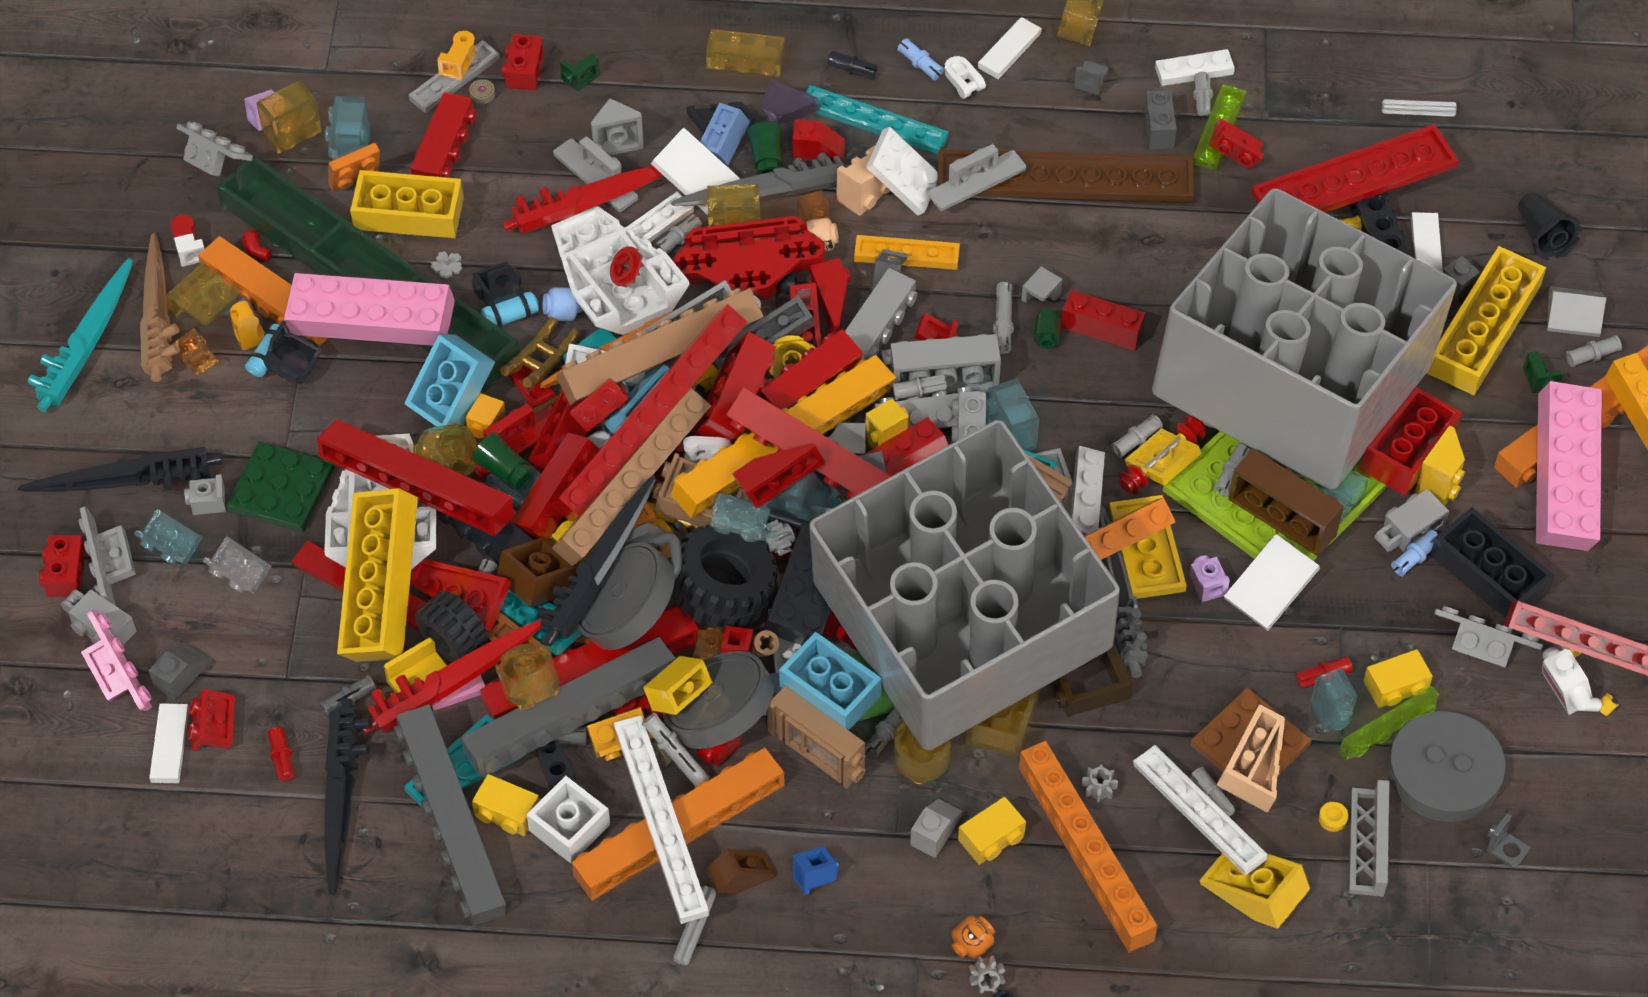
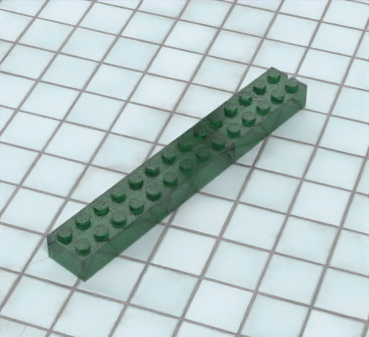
M254 155L252 161L246 160L236 168L239 184L237 175L232 172L216 186L221 206L319 275L437 284ZM453 295L455 302L448 335H457L495 361L481 389L486 392L503 376L500 368L520 353L519 340ZM419 345L429 353L433 347L431 345Z

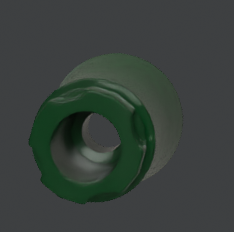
M770 121L758 122L750 126L747 130V136L752 149L756 174L773 172V169L781 168V126Z
M496 432L483 439L473 454L474 463L487 469L507 485H512L516 490L524 488L533 477V469L527 465V461L508 446Z

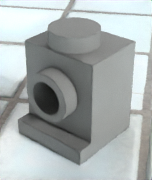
M216 475V478L191 480L190 488L184 489L186 505H191L193 515L226 512L225 486L222 475Z

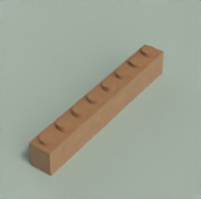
M737 288L725 294L727 299L720 302L717 298L703 304L704 309L695 312L694 308L681 313L679 315L681 319L672 322L669 318L656 325L657 329L652 332L644 329L632 335L634 340L625 343L624 339L609 345L611 349L609 351L601 353L599 349L586 355L587 360L578 364L577 360L563 365V371L557 375V379L569 404L572 405L585 399L609 378L616 384H619L621 381L624 382L679 357L718 311L727 304L747 321L743 328L756 323L763 318V315L751 289L741 291L740 288Z
M690 388L584 512L576 518L553 545L552 549L571 566L580 561L603 535L626 503L657 471L711 405Z

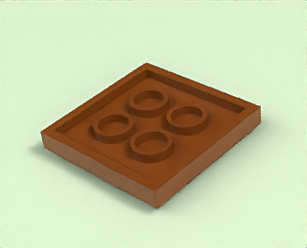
M1246 688L1191 740L1190 746L1224 772L1259 704L1277 714L1279 713ZM1286 719L1284 722L1282 750L1279 757V774L1305 751L1311 743L1309 737Z

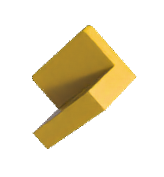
M429 637L386 663L384 669L387 683L397 694L401 692L395 681L397 677L405 675L409 683L413 685L416 683L415 679L420 678L425 682L427 675L447 665L437 654L435 643Z

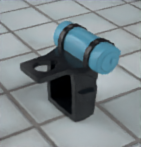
M508 262L493 265L473 273L472 287L478 299H482L486 307L481 309L480 315L482 323L488 330L495 327L497 329L502 328V325L522 318H530L532 314L539 312V301L531 291L525 293L521 287L522 280L519 272H517L513 265H509Z
M283 320L280 325L272 324L264 333V337L258 347L248 357L245 369L256 377H262L266 371L271 370L278 373V376L301 385L312 372L322 349L318 347V344L302 335L298 337L291 334L286 329V321Z

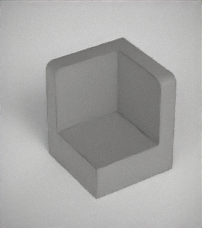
M1041 266L1023 285L1022 301L1027 303L1033 296L1041 301H1045L1048 297L1055 301L1061 295L1062 279Z

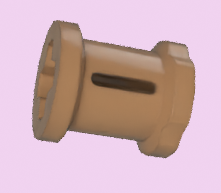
M768 630L755 634L751 642L753 644L752 653L757 657H767L775 653L779 647V640L776 634ZM766 638L769 641L767 643L768 648L762 650L760 648L762 644L760 640Z

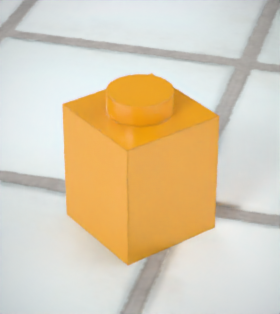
M480 393L466 416L468 432L476 438H484L483 431L490 424L506 417L504 402Z

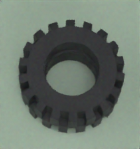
M440 591L415 614V621L424 639L426 640L431 637L435 643L436 652L451 663L484 646L488 642L487 631L479 616L465 601L448 591Z

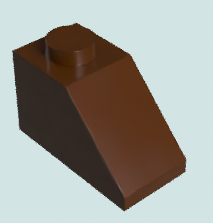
M726 849L705 869L712 887L717 893L738 894L777 876L766 853L762 851Z

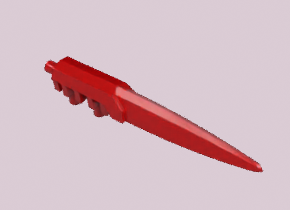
M648 166L611 176L581 187L569 188L565 195L562 190L557 191L558 196L552 197L548 188H542L539 191L543 200L541 202L536 198L533 199V204L528 206L524 196H518L515 199L517 207L511 208L513 219L502 222L505 231L517 228L520 234L524 235L577 215L581 211L615 199L664 175L654 166Z
M542 619L514 630L470 652L444 668L430 673L426 676L425 682L417 678L415 679L416 683L411 685L405 675L397 677L395 681L401 692L396 694L394 691L387 700L381 689L374 690L371 696L377 706L371 705L368 707L373 716L371 718L372 728L364 729V731L368 734L380 727L385 734L392 730L394 726H397L398 714L426 705L431 707L437 704L441 699L487 671L543 627L540 624Z

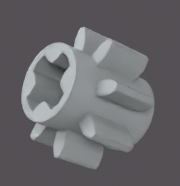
M778 520L766 524L767 530L761 534L762 542H765L769 547V553L774 551L775 554L778 553L781 556L790 552V546H792L791 543L795 542V536L789 524L785 523L782 525Z
M1101 764L1095 769L1089 767L1087 771L1088 777L1082 778V786L1087 787L1085 796H1091L1097 802L1106 797L1111 799L1112 790L1117 789L1118 781L1113 779L1114 770L1109 771Z
M993 955L990 958L979 956L975 966H969L972 974L969 977L972 986L978 984L980 993L984 991H993L995 993L999 984H1005V979L1002 975L1005 972L1003 963L996 965Z

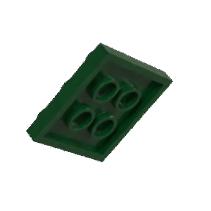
M259 441L226 504L227 510L303 533L334 470V464L320 458Z

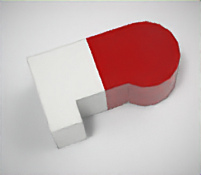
M188 215L176 216L171 222V228L181 266L200 263L198 255L204 250L202 239L195 240L196 230L193 219Z

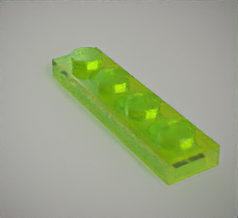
M1222 84L1194 153V165L1217 170L1223 154L1208 146L1215 124L1222 118L1235 125L1246 97L1245 90Z
M1431 686L1343 738L1339 751L1340 755L1345 761L1354 756L1360 757L1368 751L1370 746L1387 741L1392 733L1399 729L1401 730L1412 719L1434 712L1439 693Z

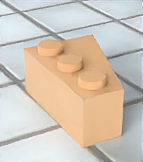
M875 146L866 151L867 156L862 159L858 157L852 159V165L849 167L840 166L837 168V201L859 216L867 209H872L883 194H888L891 191L866 168Z
M1259 704L1217 783V786L1267 813L1276 800L1277 795L1276 784L1277 776L1279 775V757L1282 750L1285 722L1283 716Z

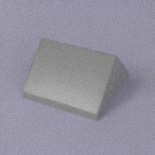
M609 99L591 122L592 141L599 143L609 156L643 149L641 112Z
M1550 286L1547 331L1600 337L1606 303L1605 295L1602 292Z

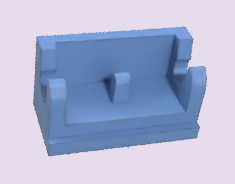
M719 103L700 143L723 164L729 165L750 121L740 109Z

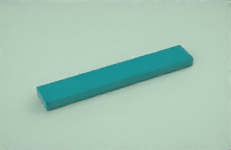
M812 85L808 87L800 102L801 109L881 135L883 129L891 127L910 146L937 155L938 149H943L949 137V131Z

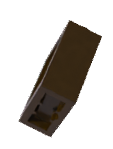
M1115 643L1110 650L1085 663L1088 664L1102 660L1111 679V685L1073 695L1065 675L1049 683L1050 685L1054 684L1057 691L1055 696L1058 706L1060 708L1064 707L1067 717L1131 699L1133 684Z

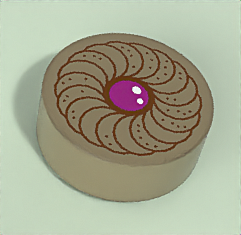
M480 79L470 85V98L473 99V102L487 104L494 99L495 89L490 81Z

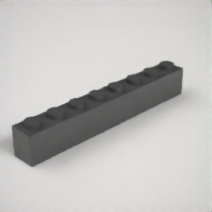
M660 637L462 736L461 741L464 754L480 777L494 772L513 760L520 759L525 754L547 745L556 738L571 733L574 729L596 720L599 716L617 709L639 696L645 695L643 687L676 660V658Z
M430 705L398 714L397 726L393 727L398 743L403 742L406 748L403 751L407 767L412 766L415 775L412 776L413 784L416 791H422L425 800L421 801L423 811L426 817L431 816L434 825H431V831L435 842L440 841L443 850L440 851L444 866H450L453 875L449 877L453 891L455 893L460 892L463 900L459 902L463 917H469L473 927L505 916L506 904Z

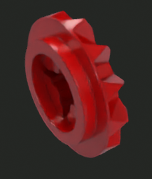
M626 246L620 249L614 256L610 266V278L615 285L627 288L629 284H635L636 276H640L639 270L644 266L641 262L643 255L639 253L638 249ZM625 264H626V265H629V269H628V270H627L626 267L624 266Z

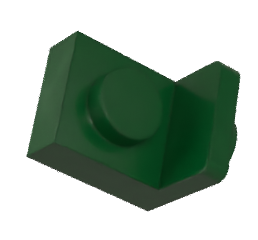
M593 54L580 60L574 67L565 60L560 62L561 79L566 85H571L577 91H580L600 76L599 59Z
M1538 351L1527 354L1523 370L1532 393H1539L1550 381L1561 382L1563 376L1561 370L1547 372V365L1545 361L1541 360Z

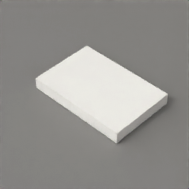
M685 128L651 162V165L685 195L740 179ZM718 203L697 206L708 215Z
M1276 534L1224 595V598L1268 631L1319 571L1320 566Z

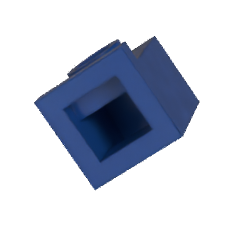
M825 846L793 855L792 877L804 895L809 894L811 888L836 881L839 865L835 856H831Z

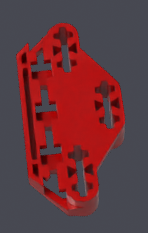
M797 216L693 228L684 238L685 246L672 259L688 279L689 285L710 282L718 285L726 280L732 291L737 289V285H740L738 288L741 291L750 288L754 296L759 300H765L775 295L777 291L776 284L787 274L810 271V265L826 262L824 241L811 233L804 221ZM770 236H776V237H777V242H775V237H772V238H764V239H756V240H754V238H762V237H770ZM737 240H740V241H741V246H739V242H731V243L718 244V243H720V242L737 241ZM703 244H704L705 250H703V247H702V246H697V247H692V246H695V245H703Z

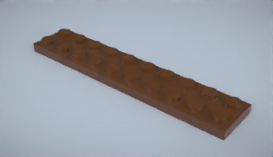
M938 149V186L949 181L950 164L957 159H963L973 154L976 150ZM998 151V157L1009 151ZM1015 151L1025 163L1026 170L974 195L977 197L1193 202V156Z

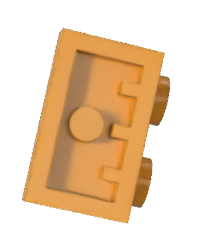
M641 707L586 726L597 759L605 757V760L609 761L622 756L614 723L640 715L644 721L645 718ZM646 729L649 739L652 740L653 736Z

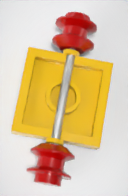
M1186 416L1185 424L1178 423L1176 426L1178 435L1161 428L1125 459L1128 473L1121 472L1119 474L1121 488L1127 493L1138 494L1140 491L1139 486L1146 487L1148 485L1147 478L1165 486L1201 455L1200 448L1196 445V437L1203 438L1205 436L1204 423L1195 417Z

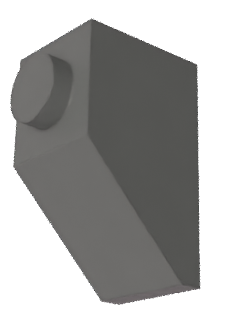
M190 645L166 650L148 670L153 687L176 701L211 662V659Z

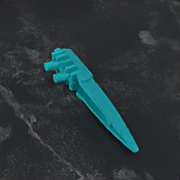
M128 258L96 298L75 332L71 334L68 339L69 348L61 346L58 357H51L46 354L42 356L40 363L48 366L46 377L42 376L41 378L33 374L30 375L28 384L36 387V398L40 400L37 409L41 412H46L50 405L60 406L86 364L88 357L108 324L123 291L133 264L131 258Z

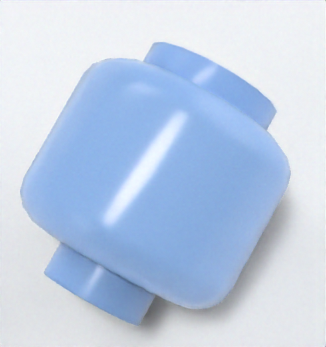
M554 287L549 290L548 294L543 296V313L547 314L548 318L554 317L557 321L570 322L576 318L577 313L582 311V308L574 299L570 288Z

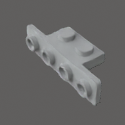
M188 121L187 125L177 124L176 129L189 135L183 160L211 175L220 176L225 155L234 159L250 161L253 159V155L246 152L244 146L230 144V139L216 136L217 132L202 129V124Z
M587 136L579 141V144L575 140L569 139L553 151L554 156L586 184L621 174L622 167L620 162L615 157L609 156L599 143H594ZM631 191L607 202L618 212H622L638 200V195Z
M991 144L950 164L949 181L929 190L928 196L940 211H944L1025 171L1026 165L1014 150L998 157V149L994 144Z
M973 387L958 388L957 392H980V390L973 391ZM947 390L931 393V397L920 398L917 395L906 397L903 401H896L898 406H903L909 415L908 428L927 417L939 429L957 426V416H952V400H957L958 393L947 395ZM894 397L878 399L879 404L873 405V409L890 399L895 401Z
M84 506L80 508L82 518L78 521L82 532L86 534L87 540L84 541L85 549L92 558V562L89 563L90 571L98 585L94 586L95 592L115 605L111 584L136 575L126 531L120 525L98 534L95 519Z
M1443 606L1442 611L1435 610L1434 615L1460 623L1452 650L1506 668L1514 642L1540 651L1542 650L1543 645L1538 643L1540 638L1526 633H1523L1522 638L1512 635L1513 629L1499 624H1496L1495 628L1484 625L1486 620L1470 615L1469 619L1459 617L1458 610Z

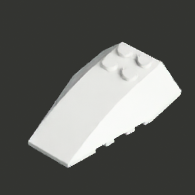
M598 206L551 225L572 295L596 327L625 335L643 327L644 323L672 312L689 286L688 279L665 251L660 248L655 249L652 247L651 242L645 238L640 239L634 234V230L628 226L624 228L620 225L619 220ZM632 246L643 255L641 262L644 266L640 268V276H636L635 284H629L627 288L619 287L610 278L611 262L620 249ZM625 264L624 266H625L626 269L628 270V269H629V265H626V264Z
M410 434L376 436L412 453H416ZM346 469L342 471L340 484L332 496L333 502L326 512L325 556L346 567L353 493L388 490V488ZM420 502L417 503L411 570L436 549V510Z

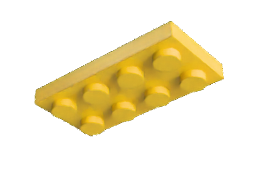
M1163 495L1109 502L1111 520L1114 521L1156 499L1163 498ZM1171 525L1121 550L1132 595L1136 596V599L1186 592L1187 585Z

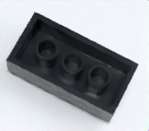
M1473 507L1468 509L1435 537L1430 554L1431 557L1505 619L1512 600H1517L1531 606L1536 605L1549 593L1555 576Z
M804 523L797 534L763 631H772L777 637L800 644L801 646L815 632L822 636L831 608L813 581L810 526Z

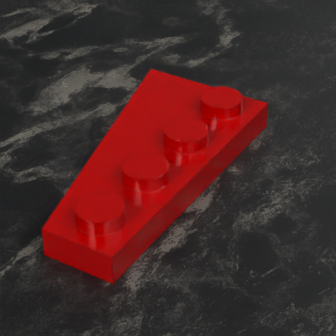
M423 559L417 564L410 576V585L431 598L440 591H448L461 598L475 611L484 624L485 629L490 633L512 583L504 577Z

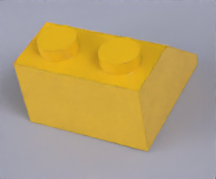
M1449 425L1423 461L1415 490L1416 493L1420 494L1428 489L1444 506L1449 499L1453 501L1457 497L1461 489L1459 483L1465 475V471L1462 470L1465 458L1454 427Z

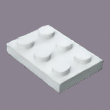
M891 127L883 129L866 168L917 216L923 214L930 201L928 191L935 188L938 183V172Z

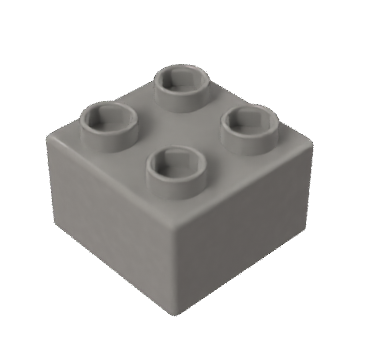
M1271 189L1170 306L1152 392L1156 397L1201 420L1204 425L1213 427L1256 451L1266 454L1285 468L1290 469L1294 474L1308 478L1327 489H1336L1365 453L1368 445L1431 368L1457 282L1454 278L1280 189Z
M995 420L814 518L810 522L813 581L871 671L882 678L883 689L921 747L925 750H932L1110 650L1114 644L1120 588L1003 421Z

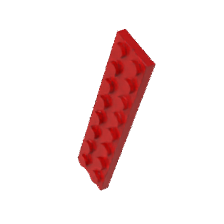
M1433 124L1254 185L1251 188V194L1258 204L1271 189H1280L1326 213L1457 168L1459 160L1436 125Z

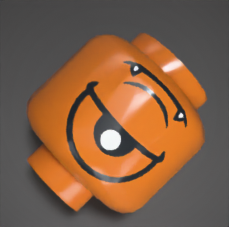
M968 916L952 930L951 935L954 943L951 946L961 958L967 955L971 959H978L979 956L983 955L994 944L993 934H995V930L982 916Z

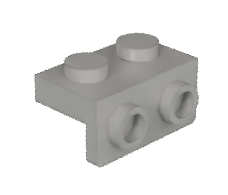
M959 392L957 400H952V416H957V426H952V442H956L986 425V393Z

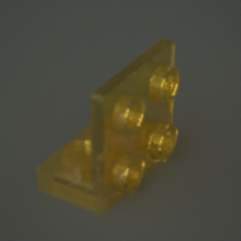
M202 262L166 295L168 311L176 318L182 312H186L202 325L207 326L238 298L241 292L240 289Z

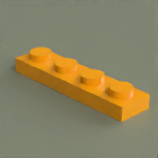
M857 235L854 262L875 263L877 255L883 249L908 254L907 259L901 266L957 270L960 243Z

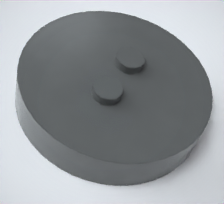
M636 542L623 546L600 583L601 590L577 624L578 630L598 647L606 650L619 649L639 639L656 623L670 600L675 582V573L671 561L648 543Z
M731 651L704 660L712 684L677 715L663 713L665 723L671 731L674 730L677 734L676 738L682 745L703 749L724 744L743 734L762 717L772 701L774 682L756 655L745 651Z
M1438 711L1426 713L1412 719L1398 732L1388 760V774L1395 793L1411 810L1432 820L1459 822L1480 815L1492 805L1500 791L1506 765L1501 745L1492 732L1483 724L1463 714Z

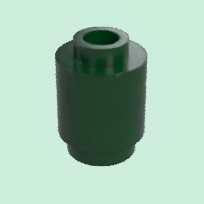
M1045 308L1040 310L1035 318L1034 342L1042 348L1050 349L1060 343L1062 320L1058 311Z

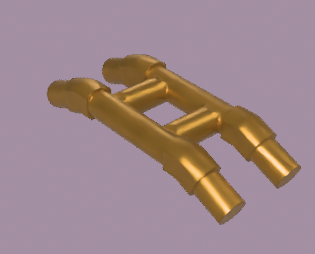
M549 317L527 346L516 357H513L512 360L500 368L501 374L503 376L514 374L524 365L534 371L523 379L524 387L530 388L540 384L545 379V376L563 358V355L567 353L569 344L576 342L581 335L580 332L572 328L556 349L546 343L558 324L554 317ZM538 350L549 356V358L544 363H541L531 356Z

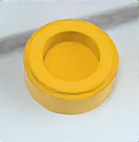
M1328 802L1321 807L1319 823L1324 829L1337 832L1346 826L1348 811L1345 806L1338 802Z

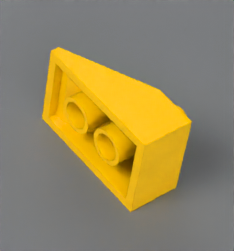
M1222 853L1199 880L1202 886L1254 921L1277 929L1310 890L1302 865L1268 853L1267 860L1246 876Z

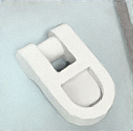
M954 56L946 61L945 75L955 86L961 98L965 99L971 95V92L986 88L984 79L968 60L960 56ZM969 79L971 82L966 83L964 80Z
M689 436L683 441L684 450L686 451L684 458L698 464L703 459L709 460L714 457L720 448L724 446L730 447L733 444L721 437Z

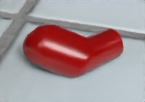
M255 229L246 230L242 237L245 252L250 256L268 262L272 256V251L259 245L258 237L260 233Z

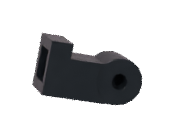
M558 741L536 749L549 791L565 776L576 783L573 770Z

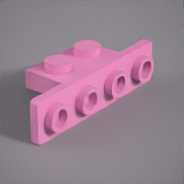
M95 610L87 612L101 640L81 653L106 699L112 701L129 690L138 708L148 711L152 708L149 702L152 699L145 686L139 684L136 678L138 672L133 663L127 662L122 652L125 651L122 642L112 635L109 629L112 626L108 617L104 613Z

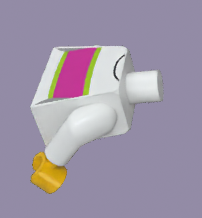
M1563 646L1546 649L1543 653L1542 674L1568 715L1579 710L1600 711L1605 716H1608L1619 706L1611 701L1613 696L1608 693L1601 699L1592 697L1589 681L1575 659L1581 652Z

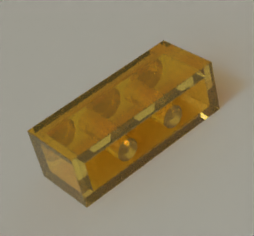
M711 29L706 49L707 68L780 76L785 55V37Z

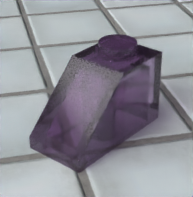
M771 80L759 107L765 119L775 123L778 121L789 123L818 111L821 105L817 97Z

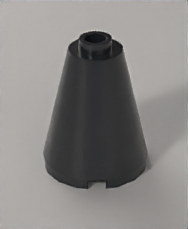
M1536 192L1526 194L1521 198L1518 210L1537 255L1545 260H1549L1548 257L1555 256L1556 258H1561L1571 252L1580 240L1578 234L1579 231L1582 232V227L1579 221Z

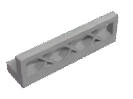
M1378 780L1375 790L1352 788L1349 863V893L1384 897L1388 884L1389 781ZM1358 797L1374 799V806L1365 812L1358 805ZM1364 820L1373 828V832L1367 837L1357 829V826ZM1364 845L1373 853V857L1366 863L1357 855V851ZM1364 871L1372 878V886L1356 885V877Z

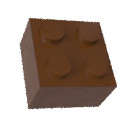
M545 537L503 550L500 556L497 576L511 581L509 589L530 608L558 598L552 594L553 588L557 585L569 588L571 585L568 580L570 575L577 577L576 568L578 565L574 564L571 566L552 549L553 544Z

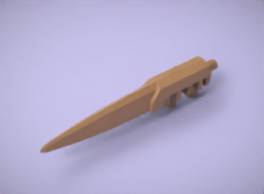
M155 231L150 238L146 263L140 340L141 367L146 374L151 376L153 382H159L161 375L172 368L170 363L173 361L172 356L178 354L180 348L176 343L168 344L172 341L171 336L179 333V328L175 323L170 325V317L167 313L164 266L158 236Z

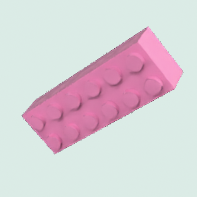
M295 273L284 320L287 322L286 325L293 335L433 346L439 334L448 335L455 299L450 286L447 284Z
M1550 381L1538 393L1537 544L1589 551L1600 541L1602 389Z

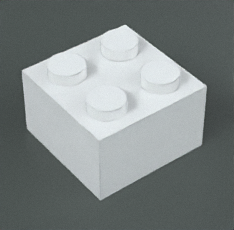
M567 776L527 813L529 831L571 864L579 854L583 853L610 826L609 809Z

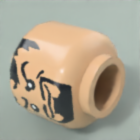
M829 218L812 219L805 222L808 230L824 241L825 251L833 250L835 243L839 242L836 223H832Z

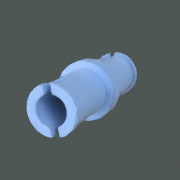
M908 38L902 42L909 49L899 44L897 50L912 61V66L916 69L920 68L932 80L935 81L939 78L933 69L940 75L943 74L944 68L931 59L926 50L919 49Z
M1429 530L1419 541L1408 545L1407 551L1391 563L1392 569H1395L1397 566L1399 567L1394 572L1399 576H1404L1415 564L1422 563L1426 559V555L1431 552L1434 538L1438 534L1434 530Z

